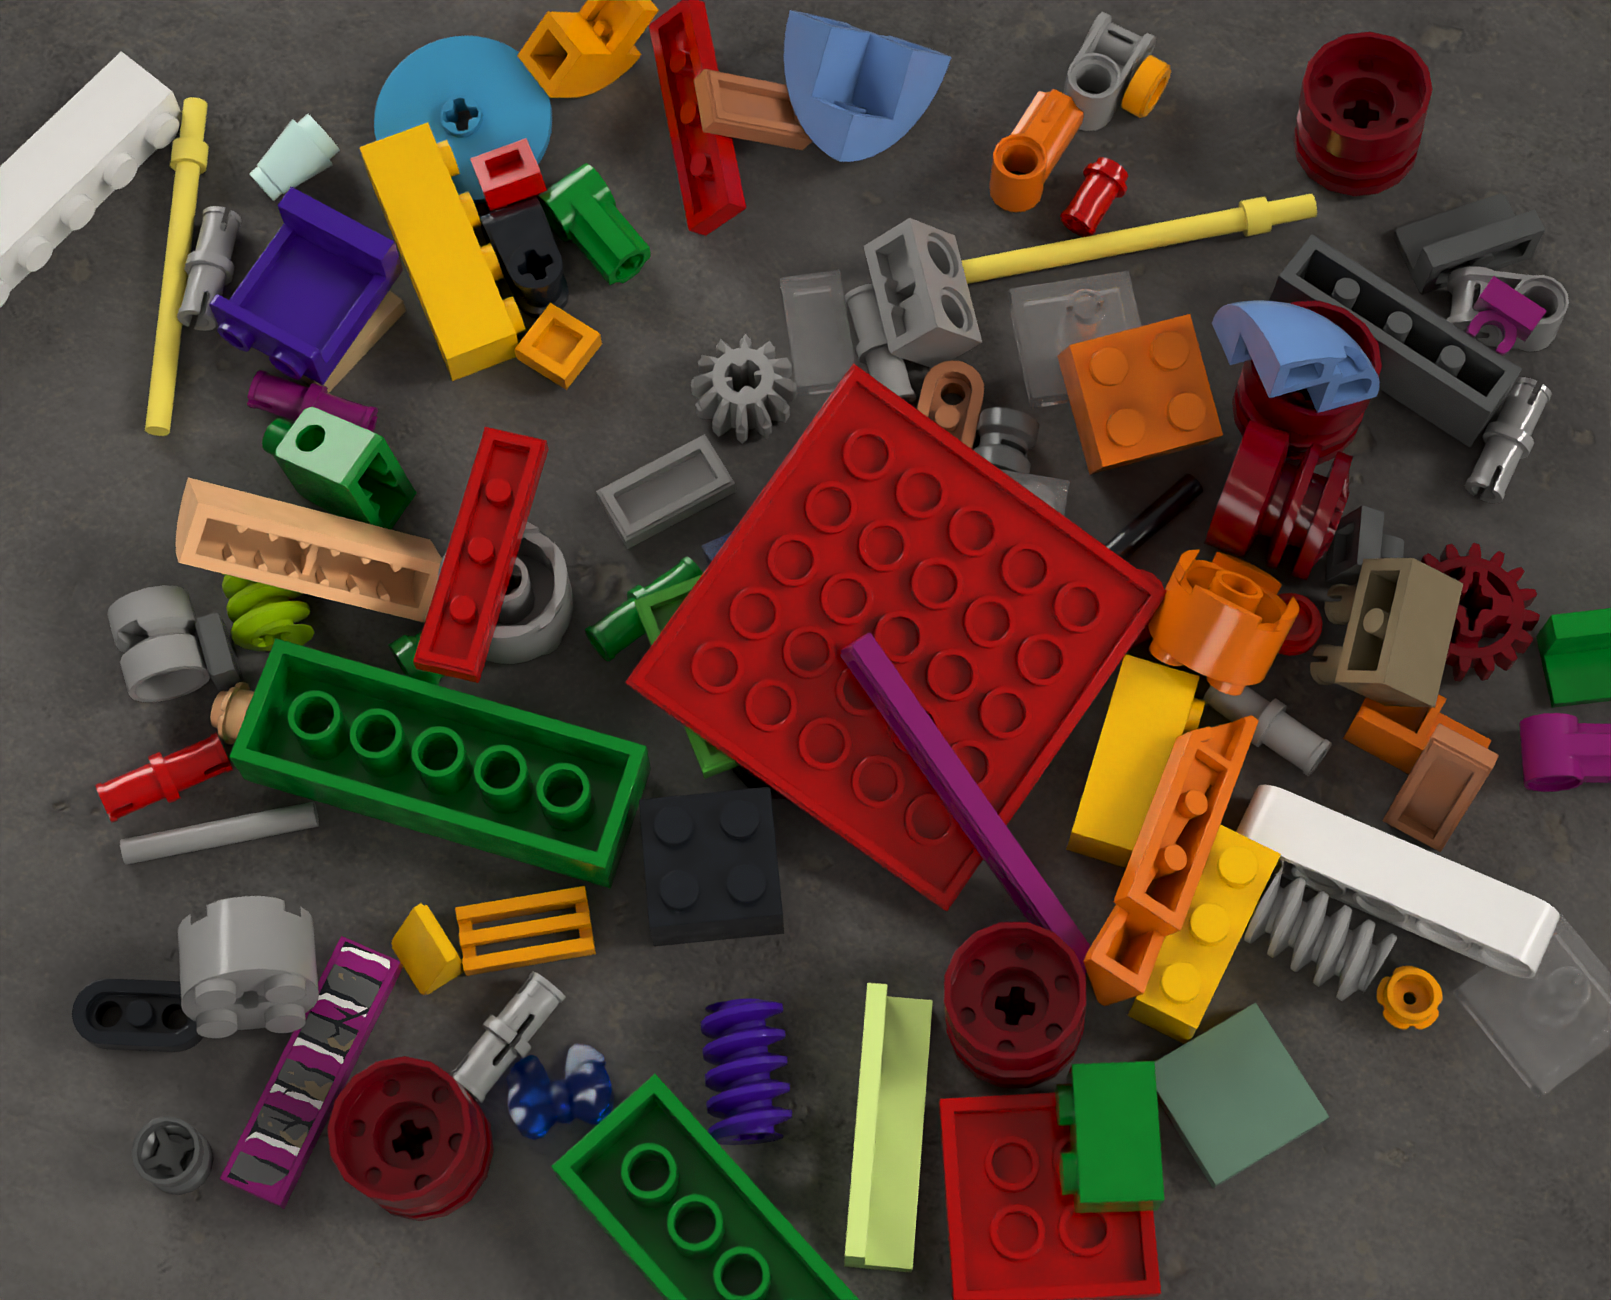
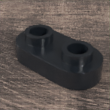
M100 979L84 987L73 1004L72 1019L76 1030L89 1043L101 1049L181 1052L194 1047L204 1038L197 1033L196 1022L189 1017L183 1027L176 1030L168 1029L167 1020L170 1014L175 1010L182 1009L180 981ZM111 1007H121L122 1016L120 1021L114 1026L104 1027L102 1025L104 1012Z

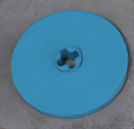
M479 36L444 38L429 43L411 53L400 62L387 78L375 108L376 141L428 122L436 143L447 140L452 149L460 174L451 177L458 195L469 191L474 204L478 205L486 203L470 158L527 138L536 162L539 164L546 152L552 131L550 98L518 58L519 52L510 46ZM468 110L472 117L468 122L469 129L458 131L455 125L459 117L458 112Z

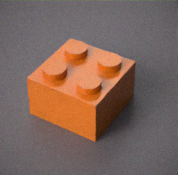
M1190 314L1071 344L1057 356L1089 475L1201 446L1223 436Z

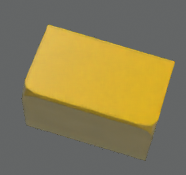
M420 903L415 906L393 937L391 944L393 951L419 993L428 995L464 972L462 969L463 963L428 905L424 906Z

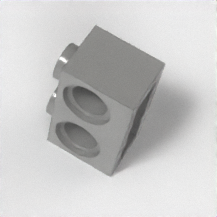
M908 218L864 245L890 354L933 368L935 365L951 361L983 343L954 235Z

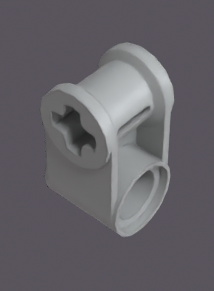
M1101 12L1085 38L1083 46L1070 64L1064 94L1072 97L1074 104L1084 112L1080 130L1096 131L1105 127L1111 121L1123 100L1134 74L1149 55H1152L1157 37L1149 33L1141 37L1112 23L1111 15L1105 12ZM1090 90L1097 92L1098 94H1090L1084 91Z
M1472 266L1458 268L1448 275L1447 290L1452 294L1451 315L1446 320L1462 331L1466 332L1467 326H1469L1472 319L1480 313L1473 308V305L1492 277L1495 276L1547 310L1544 314L1546 319L1539 321L1525 342L1517 337L1512 349H1520L1527 352L1539 351L1548 347L1555 339L1566 314L1569 299L1563 285L1554 278L1545 275L1499 272L1489 268ZM1494 325L1483 326L1475 337L1484 345L1497 347L1503 338L1501 330Z

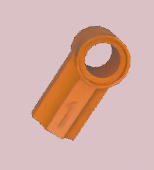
M1052 89L1050 92L1039 91L1011 135L1004 137L996 145L993 152L989 188L993 201L1003 210L1024 212L1033 208L1040 201L1046 179L1083 122L1084 112L1074 104L1072 97L1055 89ZM1019 171L1026 175H1016L1010 172Z

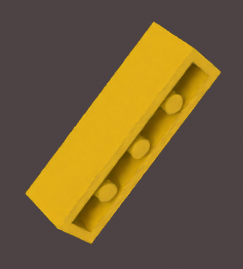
M427 122L359 147L367 175L452 381L515 358V347L518 345L517 334L526 331L513 296L502 300L495 281L503 278V274L492 245L487 244L480 247L473 229L481 226V221L469 191L458 195L451 177L460 174L448 141L444 140L436 143Z

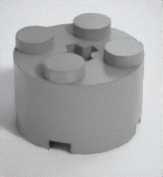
M527 522L508 587L515 588L512 589L511 594L505 595L486 658L487 661L494 663H522L541 655L550 654L560 645L562 636L566 632L572 618L573 593L564 556L555 542L553 543L546 535L541 533L538 527ZM445 555L443 556L442 561H441V564H440L439 573H438V578H439V575H440V572H441V568H442V565H443V562H444V559H445Z
M243 896L219 900L206 905L207 917L198 920L192 925L191 914L181 921L178 927L181 1007L183 1012L196 1022V1030L199 1035L207 1038H223L234 1034L237 1030L266 1028L274 1033H289L305 1026V1013L314 1007L319 997L314 923L311 914L300 906V916L285 911V900L266 896Z

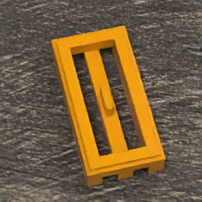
M585 886L455 907L456 919L459 925V941L463 955V971L466 976L596 954ZM576 908V913L473 930V924ZM579 929L580 938L478 956L476 952V946Z

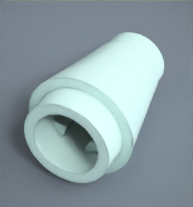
M307 114L298 123L293 119L290 121L259 161L257 167L249 175L274 201L281 194L287 193L290 187L295 188L332 166L333 164L330 159L340 149L320 125Z

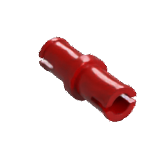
M215 732L206 739L162 757L161 752L148 756L150 763L107 782H100L95 787L111 822L114 823L119 818L166 798L168 803L181 799L179 792L226 771L227 773L233 771V768L217 732Z

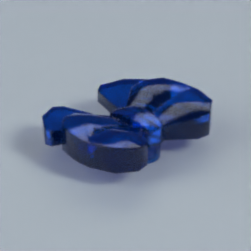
M573 1044L567 1053L565 1079L550 1082L548 1074L537 1056L530 1054L515 1063L506 1081L509 1086V1113L520 1134L537 1140L544 1137L556 1122L569 1123L578 1118L590 1125H597L612 1112L615 1097L612 1083L604 1067L606 1066L605 1056L591 1045Z

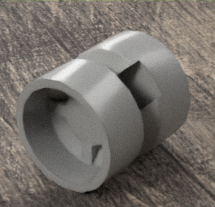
M166 585L148 587L119 598L109 607L107 616L115 645L119 651L125 652L122 655L120 664L128 694L133 700L140 702L172 700L200 689L209 681L210 676L199 637L193 636L196 632L195 623L197 621L190 596L186 589Z

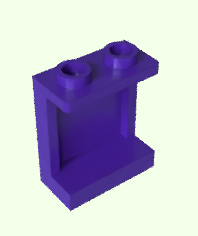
M290 187L277 205L284 222L282 227L231 298L228 300L216 294L209 306L219 326L217 332L229 344L245 352H248L253 347L268 355L270 362L279 371L293 379L300 380L304 375L324 385L400 276L403 267L393 240Z

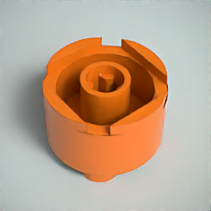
M1188 550L1180 556L1165 587V590H1167L1165 598L1154 612L1148 624L1149 632L1153 638L1149 645V651L1163 663L1172 666L1185 665L1207 676L1209 684L1222 693L1233 696L1241 695L1246 685H1255L1265 679L1299 613V605L1295 598L1292 597L1287 606L1277 595L1282 584L1273 576L1251 563L1220 552H1216L1212 562L1196 560L1200 550Z

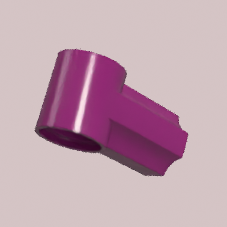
M1565 713L1538 714L1520 721L1519 729L1525 788L1540 792H1557L1579 787L1583 783H1611V724L1579 723L1577 717Z

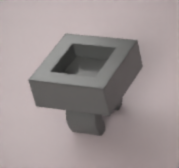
M1362 505L1340 519L1328 549L1325 583L1332 585H1354L1358 583L1363 559L1403 558L1405 541L1396 536L1383 534L1384 511Z

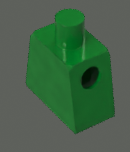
M313 406L304 409L294 424L278 418L268 426L262 440L263 450L274 456L296 491L305 499L333 515L392 529L417 493L383 436Z

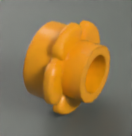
M1406 965L1396 968L1391 977H1384L1377 987L1376 999L1380 1005H1383V1017L1389 1024L1401 1030H1406L1409 1026H1414L1416 1029L1421 1030L1432 1025L1438 1018L1439 1011L1437 1008L1443 1000L1440 985L1431 974L1418 967ZM1404 994H1413L1415 1003L1411 1005L1405 1003L1403 999Z

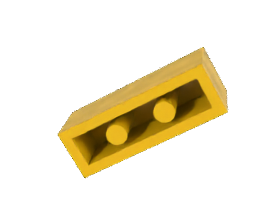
M1125 654L1066 850L1121 867H1127L1176 738L1198 729L1205 705V700L1194 697L1200 676Z
M1220 825L1181 931L1165 937L1145 992L1136 996L1127 1016L1183 1044L1191 1040L1280 858V853Z

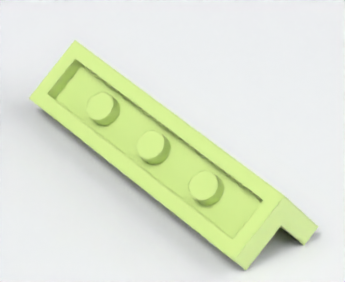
M867 983L844 1266L912 1272L933 1000L887 996L888 984Z

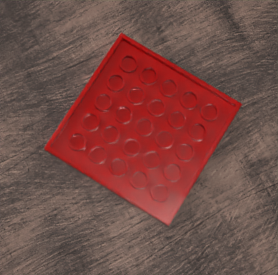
M853 363L625 681V684L943 911H948L983 861V858L840 656L842 654L841 650L859 637L868 633L872 634L1007 826L1165 598L1167 590Z

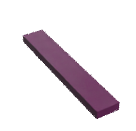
M868 633L841 650L842 654L840 656L1026 921L1055 932L1075 951L1084 973H1087L1083 961L1091 947L875 638L871 633Z

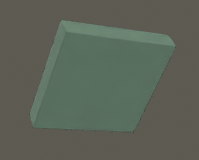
M1256 1002L1155 1061L1157 1100L1213 1189L1329 1118V1115Z

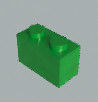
M1155 1061L1072 1064L1066 1077L1067 1084H1056L1058 1126L1069 1125L1071 1152L1060 1153L1062 1195L1074 1194L1075 1213L1158 1210L1165 1198Z

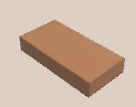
M704 69L694 79L703 132L804 150L812 142L794 112L787 85Z
M1439 723L1382 821L1441 852L1492 771L1499 755Z

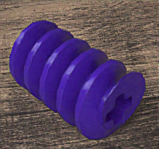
M735 999L708 1005L705 1008L706 1012L713 1014L706 1016L700 1022L701 1033L715 1040L702 1048L703 1060L718 1067L709 1070L704 1075L705 1086L712 1091L720 1092V1094L711 1097L706 1102L709 1115L723 1119L713 1124L708 1129V1133L721 1145L760 1144L784 1138V1135L774 1132V1125L791 1119L792 1110L772 1106V1099L789 1092L790 1084L770 1079V1072L788 1065L787 1056L768 1052L767 1046L785 1039V1030L766 1026L765 1019L783 1012V1003L761 999Z

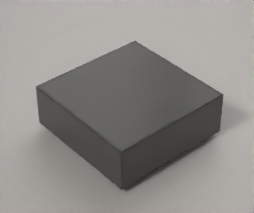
M219 612L196 618L198 623H195L208 673L218 691H228L231 687H235L238 682H244L231 634Z

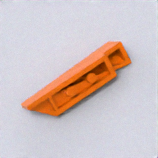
M1246 716L1234 722L1211 728L1208 726L1196 729L1176 738L1113 900L1116 905L1083 961L1096 999L1101 1005L1108 1006L1144 994L1165 936L1181 931L1259 722L1254 716Z

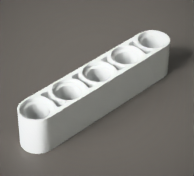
M1265 784L1259 785L1256 788L1236 830L1237 833L1281 854L1273 870L1274 873L1277 874L1283 866L1281 875L1294 881L1300 876L1305 879L1306 887L1318 892L1323 890L1328 893L1329 897L1512 976L1521 978H1532L1535 976L1560 919L1559 912L1553 906L1531 894L1276 786Z

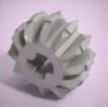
M746 334L739 342L740 348L732 349L729 344L720 339L716 345L717 357L701 355L698 361V370L701 375L695 376L691 381L692 395L699 399L696 403L698 417L701 420L713 419L712 429L718 437L726 433L730 428H735L737 440L742 444L748 438L749 429L755 428L759 434L768 439L772 433L771 420L786 423L790 417V406L787 403L794 401L797 393L796 383L788 379L792 375V365L788 358L775 359V346L772 345L771 341H768L757 350L752 349L751 339Z

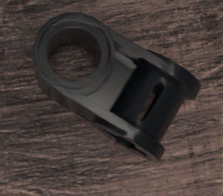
M534 196L479 217L487 244L492 245L502 272L521 311L531 318H539L550 303L563 310L568 302L569 290L563 274L562 257L555 244L550 225L538 198Z

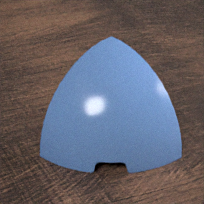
M790 10L784 40L786 85L794 112L809 138L822 151L839 162L859 161L872 157L901 139L916 124L933 100L945 76L951 57L893 36L878 35L858 29L845 22Z
M1267 300L1227 304L1216 312L1212 325L1229 364L1233 365L1252 359L1269 398L1307 388L1317 413L1377 397L1380 381L1367 355L1343 329L1316 312L1290 303Z

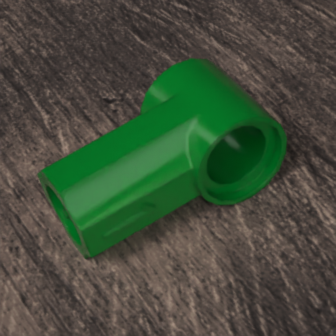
M588 163L582 164L547 188V191L536 196L552 230L563 241L571 239L609 285L627 282L640 272L641 267L651 257L650 247L616 208L614 197L607 184Z

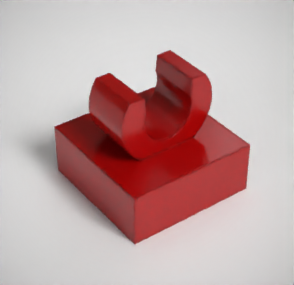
M527 138L470 158L490 211L500 210L507 207L508 204L525 198H531L547 191Z

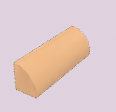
M188 477L176 530V556L179 563L425 623L437 585L439 568L442 561L431 540Z

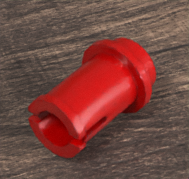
M1104 157L1098 158L1095 163L1086 165L1083 170L1085 180L1067 208L1060 214L1063 225L1082 237L1094 235L1095 229L1114 199L1123 197L1127 192L1125 182L1128 179V173L1121 165Z

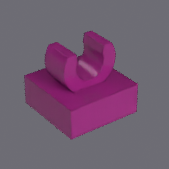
M1493 276L1473 306L1480 313L1472 319L1466 333L1475 338L1483 326H1497L1501 330L1503 338L1495 352L1505 356L1515 344L1517 337L1524 342L1527 340L1547 310Z

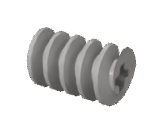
M1282 866L1255 908L1246 926L1244 941L1251 944L1267 932L1270 934L1268 956L1274 958L1290 946L1293 948L1290 969L1294 972H1298L1308 963L1314 961L1317 964L1313 983L1318 987L1334 975H1337L1340 979L1336 998L1343 1001L1358 989L1364 993L1387 958L1398 936L1391 933L1376 945L1373 944L1375 922L1367 919L1353 931L1350 930L1352 909L1349 906L1344 905L1331 916H1327L1328 893L1322 890L1309 901H1303L1305 879L1299 876L1286 887H1280Z

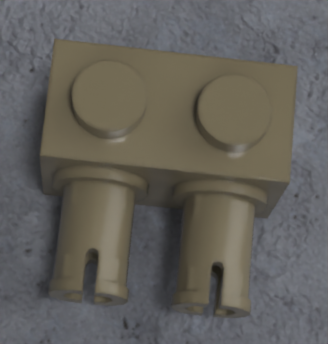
M1415 558L1363 559L1357 585L1336 584L1328 590L1327 596L1333 599H1341V601L1325 602L1324 608L1328 620L1336 625L1348 624L1343 646L1322 644L1314 650L1312 656L1318 659H1327L1326 662H1311L1310 671L1314 681L1320 685L1339 684L1384 706L1435 708L1463 583Z

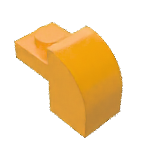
M587 0L579 12L548 11L517 56L550 98H576L590 95L616 81L640 58L642 54L634 44L659 10L651 0Z

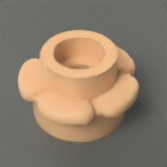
M238 682L235 687H231L228 691L223 690L219 692L212 705L211 725L218 729L219 737L227 744L235 743L254 691H250L247 683Z

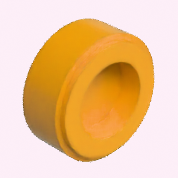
M1149 55L1130 81L1124 94L1121 108L1139 118L1146 117L1158 102L1171 75L1170 65L1153 55Z

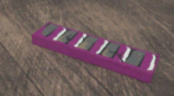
M343 936L340 937L318 981V1000L314 1007L305 1013V1026L293 1031L219 1179L282 1209L285 1208L332 1113L334 1102L344 1089L403 969L400 961Z

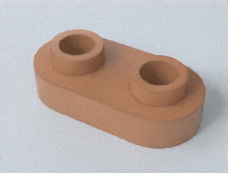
M961 361L939 363L926 374L917 410L972 450L978 419L983 405L984 383L982 377L975 368ZM948 393H956L962 397L963 401L957 405H949L942 400V397Z

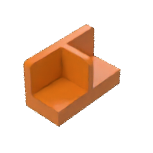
M1439 694L1435 708L1384 706L1366 697L1343 738L1407 774L1412 770L1439 723L1485 748H1488L1492 741L1440 713L1447 698Z

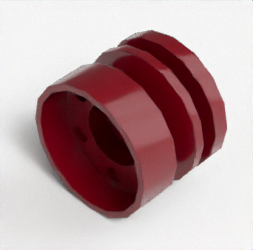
M1374 32L1345 34L1324 44L1308 61L1302 81L1293 141L1297 161L1310 179L1329 191L1350 196L1378 194L1399 184L1414 167L1433 90L1429 68L1416 50L1392 36Z
M1322 301L1290 303L1316 312L1343 329L1367 355L1379 377L1382 368L1379 344L1363 321L1345 308ZM1251 359L1244 363L1232 399L1235 425L1242 436H1244L1249 420L1289 434V446L1285 463L1298 466L1313 442L1322 445L1317 466L1335 458L1337 451L1343 452L1354 440L1371 398L1317 413L1307 388L1269 398Z
M1249 420L1204 544L1244 557L1259 533L1271 537L1267 555V566L1277 569L1286 544H1291L1300 548L1291 575L1307 580L1312 567L1328 551L1350 494L1349 473L1353 456L1337 451L1327 477L1313 473L1322 445L1313 442L1298 466L1285 463L1289 446V434Z
M999 922L974 932L954 952L944 976V1007L946 1034L956 1058L976 1078L1001 1088H1031L1055 1078L1074 1059L1084 1034L1086 975L1075 951L1055 932L1029 922ZM1012 1004L1024 1006V1015L1020 1017L1018 1025L1006 1023L1005 1014L1009 1013Z
M406 1056L377 1061L353 1076L336 1098L327 1127L330 1156L343 1179L393 1216L416 1221L447 1216L471 1201L488 1176L494 1153L491 1125L478 1102L464 1090L454 1077L433 1062ZM423 1133L430 1140L423 1144L424 1155L416 1159L409 1151L416 1147L414 1136Z

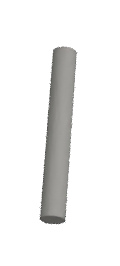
M312 801L121 839L120 849L125 865L319 827V819L315 802Z

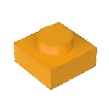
M550 303L515 347L517 360L567 390L602 345L601 335L596 330Z

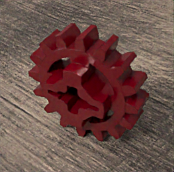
M1477 543L1471 545L1466 556H1460L1455 546L1448 544L1440 555V562L1429 553L1424 555L1420 561L1452 578L1456 577L1457 581L1463 583L1459 604L1464 596H1466L1465 607H1468V616L1475 619L1468 629L1469 618L1466 617V609L1458 605L1445 664L1453 666L1454 680L1459 682L1463 680L1469 668L1475 669L1481 681L1489 679L1495 670V664L1504 671L1509 670L1518 658L1515 652L1524 654L1534 638L1526 631H1532L1540 618V614L1525 609L1531 605L1537 593L1535 589H1519L1517 583L1525 573L1523 568L1518 567L1506 572L1501 568L1505 553L1498 551L1492 556L1490 561L1481 558L1480 545ZM1498 633L1504 634L1495 643L1478 648V642L1483 637L1496 638Z

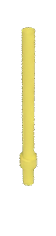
M195 97L184 100L180 136L173 141L170 166L175 170L145 424V431L156 436L170 434L182 323L179 322L177 314L182 305L188 275L184 268L187 256L191 253L199 176L206 171L209 146L204 142L208 104L203 99Z
M1312 193L1269 202L1263 196L1242 200L1239 202L1238 208L962 260L967 284L1241 231H1243L1246 237L1271 232L1273 225L1316 217L1317 205Z

